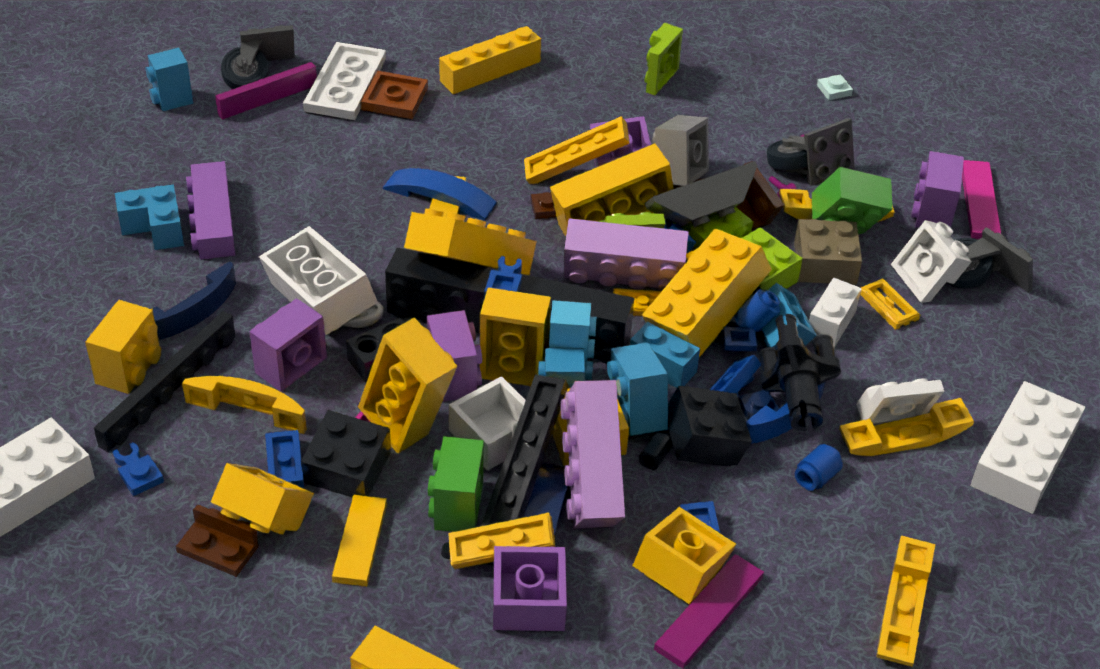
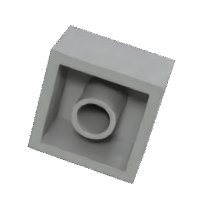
M677 115L655 128L652 142L653 144L656 143L670 163L673 185L685 186L709 171L708 117Z

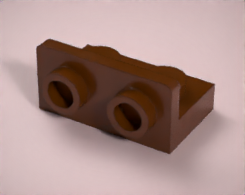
M757 168L744 201L736 206V208L753 221L752 231L771 224L784 204Z
M196 505L193 509L195 522L176 545L177 553L237 577L259 547L257 531L249 526L250 523L247 521H238L221 514L217 509H208L201 505Z

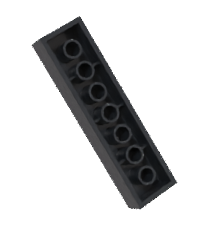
M397 247L385 270L387 313L393 314L397 318L415 317V319L427 324L428 315L465 310L468 323L473 322L475 332L480 333V312L484 302V290L491 270L498 271V269ZM521 274L522 284L519 292L551 297L550 320L553 300L591 303L590 316L597 317L595 336H589V339H595L594 359L607 364L608 361H611V348L629 345L634 309L633 297Z

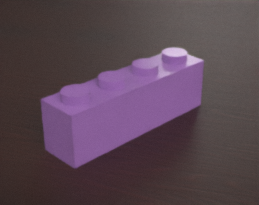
M225 161L191 164V176L186 177L188 194L193 193L192 195H187L189 212H194L189 214L191 231H196V233H190L192 250H198L200 259L235 256Z

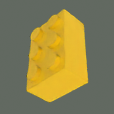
M495 288L487 289L480 312V348L482 353L480 371L482 379L495 380L502 376L508 383L531 386L534 376L538 375V362L545 361V348H549L551 297Z

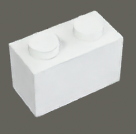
M833 278L811 312L809 319L817 336L826 334L832 337L833 348L856 313L862 289L836 278Z

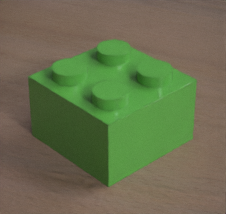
M839 167L812 192V219L857 222L858 234H864L893 210L891 179Z
M443 436L441 450L435 449L433 470L437 471L435 476L430 475L428 496L432 497L429 502L428 517L434 518V530L456 532L476 528L484 482V440Z

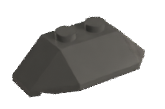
M753 161L653 196L644 203L645 207L656 214L664 213V218L682 227L693 224L694 228L710 222L709 217L717 214L719 219L735 213L734 208L744 201L757 169V163Z

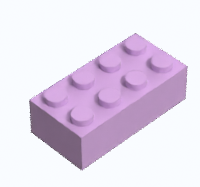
M569 219L564 248V278H569L575 283H584L587 280L599 281L604 286H614L618 283L627 284L629 287L638 290L645 287H655L662 291L685 264L689 231Z
M616 380L575 381L570 390L566 392L565 399H561V418L567 419V432H563L562 437L563 451L569 452V465H565L564 478L565 485L571 486V499H567L566 502L567 519L573 520V528L614 527L625 518Z

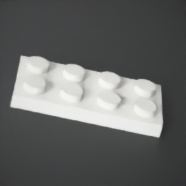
M336 42L303 102L304 112L355 120L361 109V101L375 74L381 70L386 60V50Z

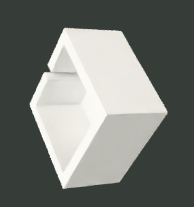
M501 376L449 404V431L457 438L484 440V468L488 471L504 462L526 400Z

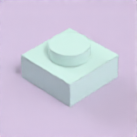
M842 75L818 79L817 86L828 100L852 96L853 89Z

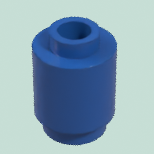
M758 290L738 310L735 321L739 327L755 329V332H760L780 313V301L773 292Z
M825 444L817 446L797 465L795 478L799 485L808 491L822 488L842 469L843 462L840 453L834 447Z

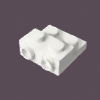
M925 220L891 263L892 267L921 303L930 302L946 282L954 284L972 262L967 256L969 249L960 241L952 239L953 230L943 222L934 223Z
M924 378L901 384L887 382L883 385L867 388L856 405L861 420L871 419L873 425H879L927 414L943 394L944 388L941 380L928 381Z

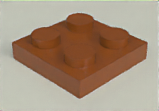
M377 71L361 101V109L413 119L428 89V79Z

